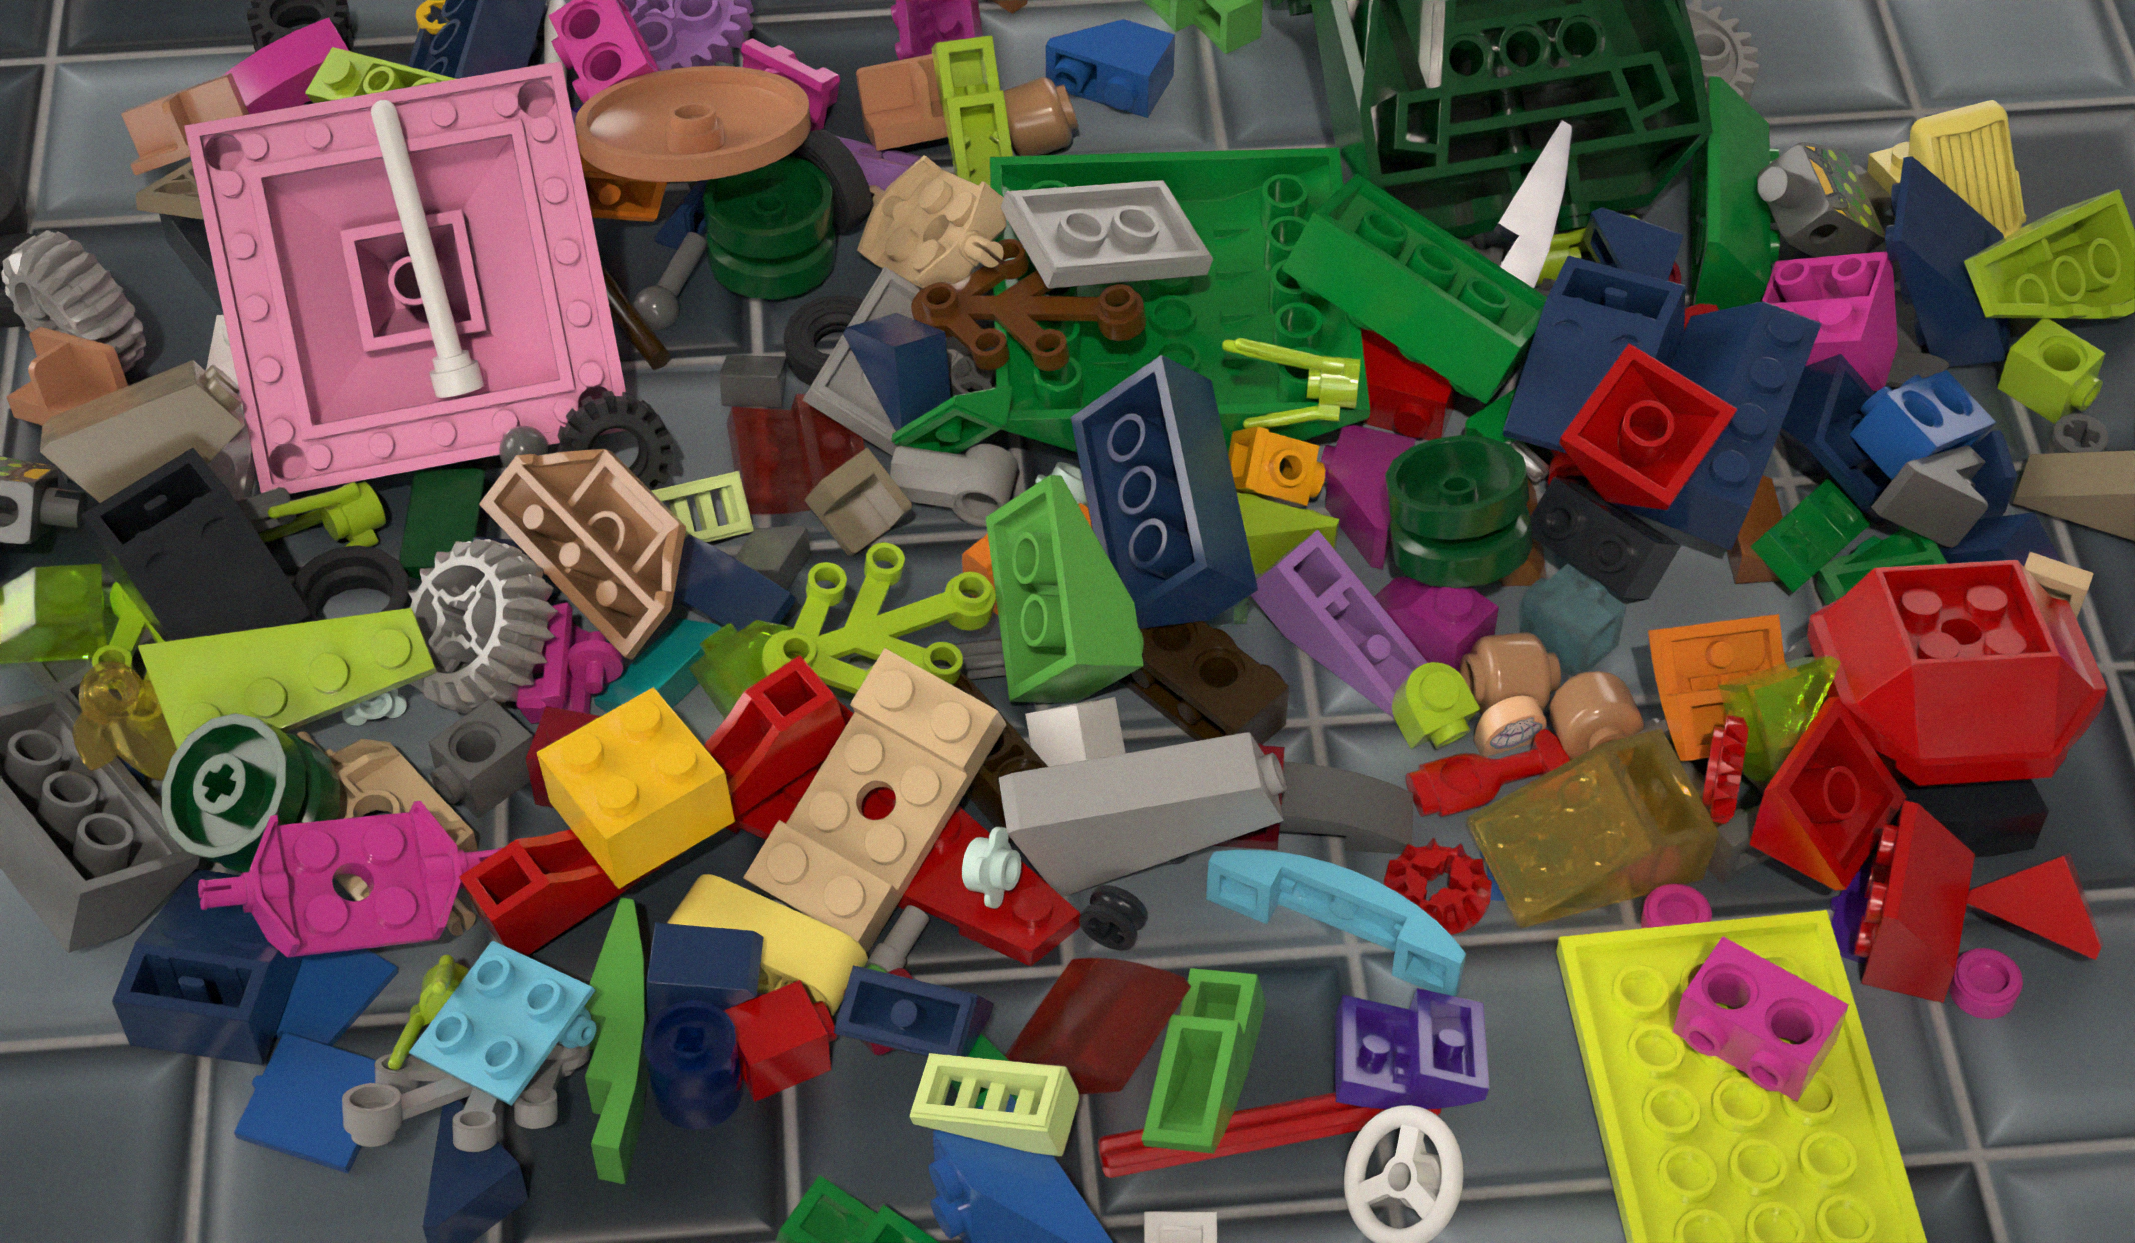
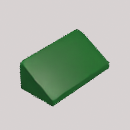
M1002 386L956 395L892 433L891 442L899 447L906 446L959 454L1007 426L1012 387Z

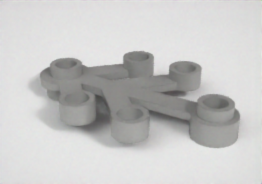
M559 1043L556 1044L527 1087L524 1088L514 1102V1120L519 1126L538 1129L550 1126L556 1122L558 1118L556 1088L559 1080L571 1075L576 1068L581 1067L588 1061L590 1057V1044L585 1047L577 1046L572 1049L566 1048ZM392 1053L378 1058L374 1064L375 1083L355 1086L346 1091L342 1097L343 1127L351 1134L353 1142L361 1146L375 1147L387 1144L395 1138L396 1130L400 1128L403 1120L467 1096L469 1098L464 1110L459 1111L452 1118L454 1146L466 1152H480L492 1148L497 1143V1119L495 1113L501 1100L410 1054L405 1058L401 1068L395 1071L391 1070L388 1066ZM418 1081L434 1082L426 1086L417 1088L419 1084Z

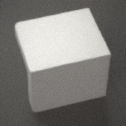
M1115 697L1063 705L1025 714L1031 748L1048 767L1126 754Z

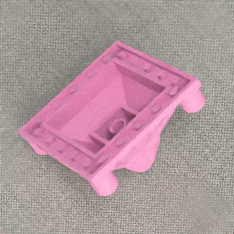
M562 61L184 126L261 493L278 487H284L289 494L499 455L502 438L509 430L518 426L536 428L545 436L548 445L558 444L560 441L557 435L560 426H566L568 422L566 415L572 408L578 411L583 406L581 400L588 396H591L593 400L602 398L601 392L612 391L614 396H622V392H626ZM379 100L390 101L397 110L461 349L469 350L471 360H478L484 386L465 394L447 398H437L435 396L429 372L434 370L432 359L437 356L371 116L372 106ZM613 428L602 432L600 435L611 434L627 430Z

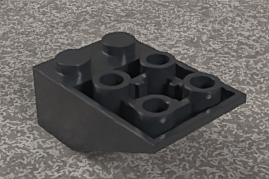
M194 448L189 449L81 514L94 554L165 642L305 623L312 619L310 611L230 491Z

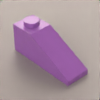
M1317 530L1289 550L1256 578L1258 591L1251 594V596L1288 640L1394 718L1392 700L1396 690L1416 668L1428 662L1320 531Z

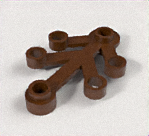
M1004 239L997 242L1003 247L1004 251L1002 260L990 254L992 258L999 262L997 266L992 268L983 266L958 283L938 282L920 290L911 304L914 320L945 331L946 338L954 336L972 353L975 365L984 370H994L1002 367L1008 361L1010 353L1006 336L1002 331L994 328L982 330L974 320H995L1032 354L1035 366L1044 371H1054L1062 368L1069 360V349L1066 337L1061 331L1055 329L1043 330L1033 320L1097 321L1103 336L1115 341H1124L1136 337L1144 330L1147 322L1142 297L1127 285L1116 284L1109 286L1101 293L1100 297L1042 296L1053 288H1047L1037 270L997 296H981L1004 279H1016L1028 270L1029 262L1026 250L1022 243L1016 239ZM1008 258H1014V259L1009 260V261H1004V260H1006V259H1008ZM995 347V349L991 351H983L987 348ZM1049 348H1056L1055 350L1050 352H1043L1044 350Z

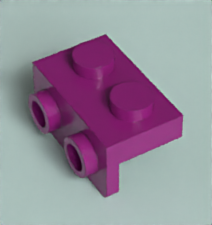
M895 0L896 4L891 6L892 18L900 35V41L895 43L898 60L932 54L931 48L938 42L983 37L978 0Z

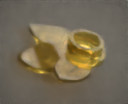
M105 661L98 663L87 671L80 683L79 703L82 712L73 725L72 734L79 756L90 771H94L110 763L118 755L139 772L157 781H163L170 760L176 752V745L151 680H141L133 669L120 662ZM108 684L119 691L122 700L116 699L110 694Z

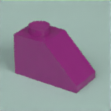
M1350 424L1342 427L1336 447L1326 445L1323 450L1320 462L1325 465L1324 482L1327 483L1325 508L1332 517L1339 519L1340 528L1370 567L1383 570L1392 541L1390 529L1392 518L1387 500L1385 474L1396 457L1410 447L1415 446L1416 439Z
M1408 576L1396 577L1374 596L1428 663H1444L1453 667L1459 673L1462 656L1471 652L1473 644L1481 637L1495 635L1499 606L1470 586L1462 588L1430 586Z

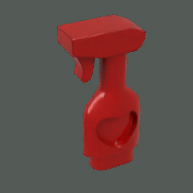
M1548 729L1540 730L1535 735L1532 750L1499 759H1491L1476 753H1460L1419 764L1418 771L1406 774L1408 791L1413 793V802L1421 817L1434 813L1444 817L1483 806L1495 798L1504 784L1538 774L1540 778L1528 783L1526 798L1533 800L1545 796L1555 797L1562 806L1579 802L1582 783L1559 738Z

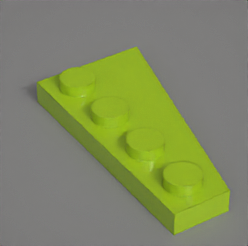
M412 608L138 645L177 750L190 733L213 718L234 713L259 718L278 727L285 733L438 672Z

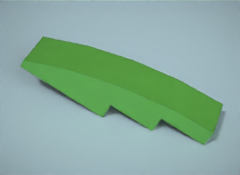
M620 898L589 986L595 989V992L584 1006L590 1013L591 1020L596 1024V1034L589 1043L590 1049L594 1050L585 1075L592 1113L601 1115L591 1142L598 1179L626 1185L643 1122L651 1061V1035L647 1011V973L635 903L632 899Z

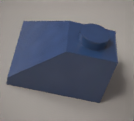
M1838 354L1805 366L1779 434L1784 436L1799 454L1826 479L1829 478L1874 524H1877L1886 519L1879 516L1871 506L1892 480L1849 435L1865 417L1860 409L1875 392L1842 354Z

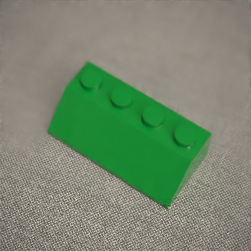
M1709 76L1706 93L1713 132L1692 156L1690 307L1697 304L1717 305L1719 310L1761 302L1772 273L1771 265H1774L1775 261L1778 260L1780 230L1770 229V223H1776L1767 201L1763 200L1758 193L1757 176L1759 171L1779 157V148H1770L1769 123L1721 77Z
M1359 174L1352 177L1312 213L1282 268L1284 272L1296 279L1298 285L1304 291L1313 296L1324 297L1345 311L1354 324L1363 329L1377 332L1395 344L1400 353L1407 359L1415 363L1427 365L1448 379L1450 385L1457 392L1467 397L1477 398L1484 404H1487L1503 386L1531 347L1547 299L1546 296Z

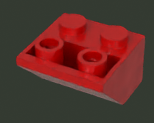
M1904 800L1897 825L1883 824L1876 859H1872L1867 878L1864 898H1867L1868 902L1865 916L1862 915L1853 955L1866 958L1861 984L1943 1003L1956 970L1975 854L1918 803Z

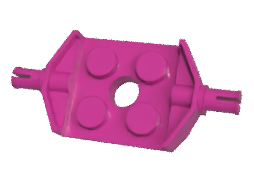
M414 801L410 811L405 813L277 825L278 816L272 815L269 818L249 872L241 873L240 877L199 880L200 906L202 910H207V908L243 904L244 913H252L268 942L287 958L439 940L446 927L458 889H463L464 887L459 876L502 849V847L493 850L465 853L462 849L458 850L456 843L421 801ZM345 873L361 877L368 886L369 896L360 901L345 900L334 890L332 880L338 875Z

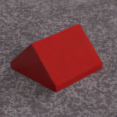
M1629 343L1560 437L1559 444L1605 502L1668 510L1734 418L1737 408Z
M1839 697L1826 700L1764 790L1749 843L1750 846L1835 891L1847 889L1880 839L1883 824H1890L1907 798Z

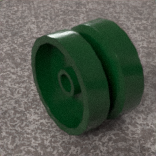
M787 155L764 167L737 175L709 179L706 183L703 206L705 223L708 228L706 239L708 263L714 278L728 290L750 298L781 299L800 295L816 287L833 270L836 256L835 230L832 225L834 215L833 189L827 175L811 162Z
M1458 435L1435 438L1415 445L1392 461L1385 474L1387 500L1392 518L1390 522L1392 549L1395 565L1409 578L1430 586L1451 588L1485 585L1510 575L1527 561L1533 547L1531 518L1527 507L1529 500L1528 474L1524 457L1512 446L1489 437Z
M237 713L210 719L190 733L172 756L162 783V816L170 836L188 853L211 862L219 863L223 867L240 874L249 872L270 816H278L277 825L336 820L340 810V782L331 760L312 743L295 735L284 733L278 727L259 718Z

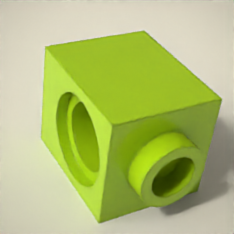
M2042 318L2010 348L1997 389L2053 424H2056L2061 417L2071 414L2076 408L2081 412L2085 411L2095 400L2103 385V381L2097 377L2106 353L2049 318Z

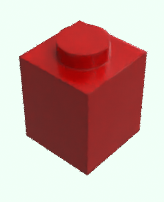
M800 980L722 1011L727 1048L754 1102L831 1071L829 1042L837 1039V1034L834 1033V1023L823 1001L812 1004Z

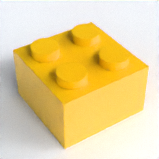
M654 687L536 752L550 803L618 889L735 822L725 771Z

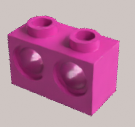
M572 0L548 15L558 34V37L551 41L564 65L569 70L575 68L579 78L573 81L572 85L583 104L595 94L614 84L637 76L661 71L628 6L622 0Z
M1722 936L1683 993L1672 1032L1684 1038L1699 1053L1707 1056H1716L1745 1072L1760 1087L1769 1091H1779L1798 1102L1835 1045L1849 1004ZM1716 1003L1727 1004L1733 1007L1734 1009H1725L1718 1006ZM1778 1037L1791 1039L1797 1044L1783 1042Z

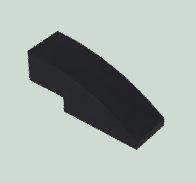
M1905 775L1893 777L1906 795L1905 801L1920 804L1975 854V858L2034 849L2049 812L2031 779L1918 786ZM1903 804L1889 825H1897ZM1879 840L1872 849L1871 853H1877Z

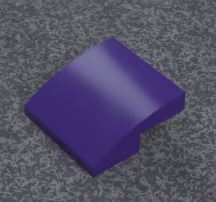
M1417 988L1410 1009H1405L1342 994L1335 1015L1336 1102L1379 1109H1389L1403 1105L1418 1106L1425 1109H1440L1485 1100L1489 1091L1484 1003Z

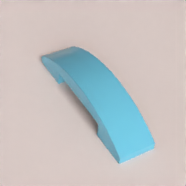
M1266 850L1216 851L1208 861L1206 900L1265 924H1268L1279 904L1395 951L1392 976L1429 991L1457 997L1461 987L1466 957L1464 950L1434 918L1398 892L1378 881L1330 862L1285 852Z

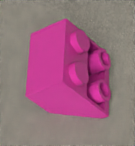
M1887 251L1775 261L1762 301L1822 323L1805 366L1842 354L1873 391H1878L1885 387L1898 346L1893 262L1890 261Z

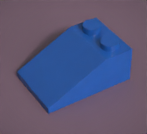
M1011 1094L1005 1112L1013 1113L1016 1101ZM984 1104L976 1109H983ZM940 1130L933 1131L934 1162L928 1165V1169L936 1187V1198L932 1199L930 1204L940 1228L949 1239L959 1236L963 1243H1113L1053 1155L1036 1154Z

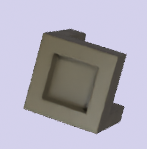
M868 447L822 479L805 499L808 506L848 556H855L893 528L912 509V503Z

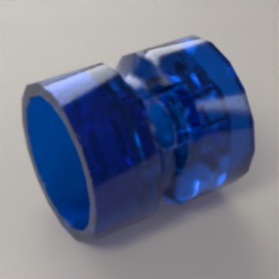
M699 1000L681 1001L662 1009L650 1021L644 1035L645 1056L650 1074L653 1099L661 1116L675 1126L690 1130L711 1128L726 1121L738 1108L743 1096V1081L735 1026L728 1014L714 1004Z

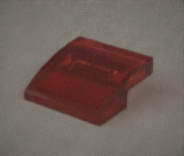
M806 394L795 395L791 410L732 406L727 419L734 471H739L749 513L757 515L788 514L812 510L805 502L806 497L822 479L864 450L863 438L804 402L803 398Z
M1109 958L1072 959L1004 1056L1012 1062L1067 1067L1079 1095L1119 1092L1138 1067L1191 988V985L1182 976L1145 964Z

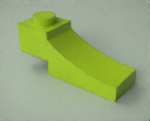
M990 35L935 43L931 49L939 103L942 106L954 173L956 176L978 186L982 181L990 186V157L1013 156L1004 92L1000 90L993 37Z

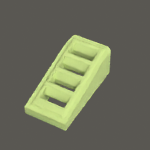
M739 471L652 490L662 503L669 502L671 512L686 526L685 538L688 534H691L709 543L754 530ZM719 490L727 525L718 526L709 491ZM692 495L694 496L702 528L701 531L697 532L694 531L686 497Z
M929 1053L909 1117L915 1125L1031 1153L1062 1156L1078 1105L1079 1094L1067 1067ZM951 1081L962 1082L955 1105H944ZM981 1087L989 1089L983 1109H974ZM1010 1094L1018 1096L1013 1113L1005 1112Z

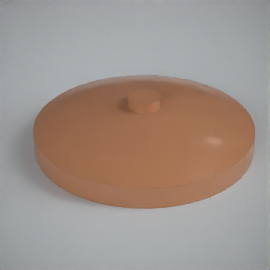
M696 66L663 70L637 76L602 90L587 100L579 109L575 118V127L581 155L598 169L630 179L656 182H688L737 175L778 161L796 150L806 140L810 133L811 120L809 100L805 91L785 77L767 71L744 67Z

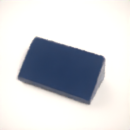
M853 965L834 1033L929 1057V1053L968 1057L991 1016L994 1003L977 994Z

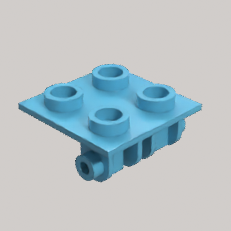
M492 940L409 1053L411 1056L512 1106L557 1043L572 1049L577 1046L585 1047L593 1040L596 1034V1024L591 1020L590 1013L584 1006L595 992V989Z

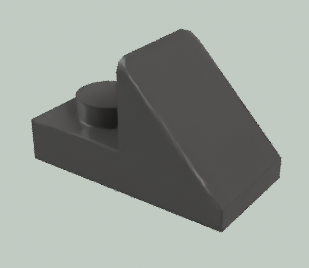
M1969 445L1909 461L1903 466L1871 508L1879 516L1946 547H1955L1988 508L1987 501L1974 489L1975 483L1971 480L1985 464V461Z

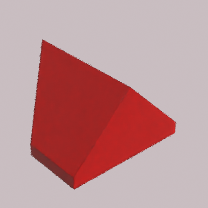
M2070 852L1980 885L1969 892L1968 904L2094 960L2097 959L2104 945Z

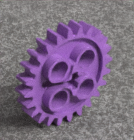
M622 0L628 6L661 71L684 67L715 66L714 63L717 61L732 64L735 60L730 47L741 48L742 43L746 41L743 32L753 29L749 15L754 12L751 0Z

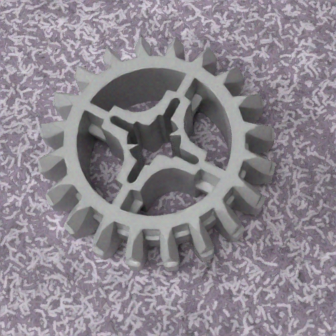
M46 230L38 236H31L12 250L10 256L2 261L3 270L1 275L2 281L6 285V295L13 301L14 312L22 318L26 325V330L32 332L38 327H44L111 345L117 353L124 374L134 368V363L144 356L143 348L146 346L145 336L142 334V322L134 315L135 306L128 302L123 294L124 288L116 284L111 277L110 270H105L98 263L95 254L87 253L80 242L74 239L70 240L67 235L59 231L53 233Z
M476 538L473 542L468 541L466 543L456 541L451 551L437 552L435 568L420 569L421 585L417 590H408L407 592L412 598L410 608L415 613L438 672L409 684L423 692L424 698L430 699L433 704L464 714L470 713L490 698L499 705L506 701L517 702L519 686L534 685L532 669L535 664L547 663L541 653L545 641L555 638L547 629V622L558 611L546 602L552 594L554 587L542 579L544 568L536 565L533 560L529 559L528 555L522 553V550L490 539L480 540Z

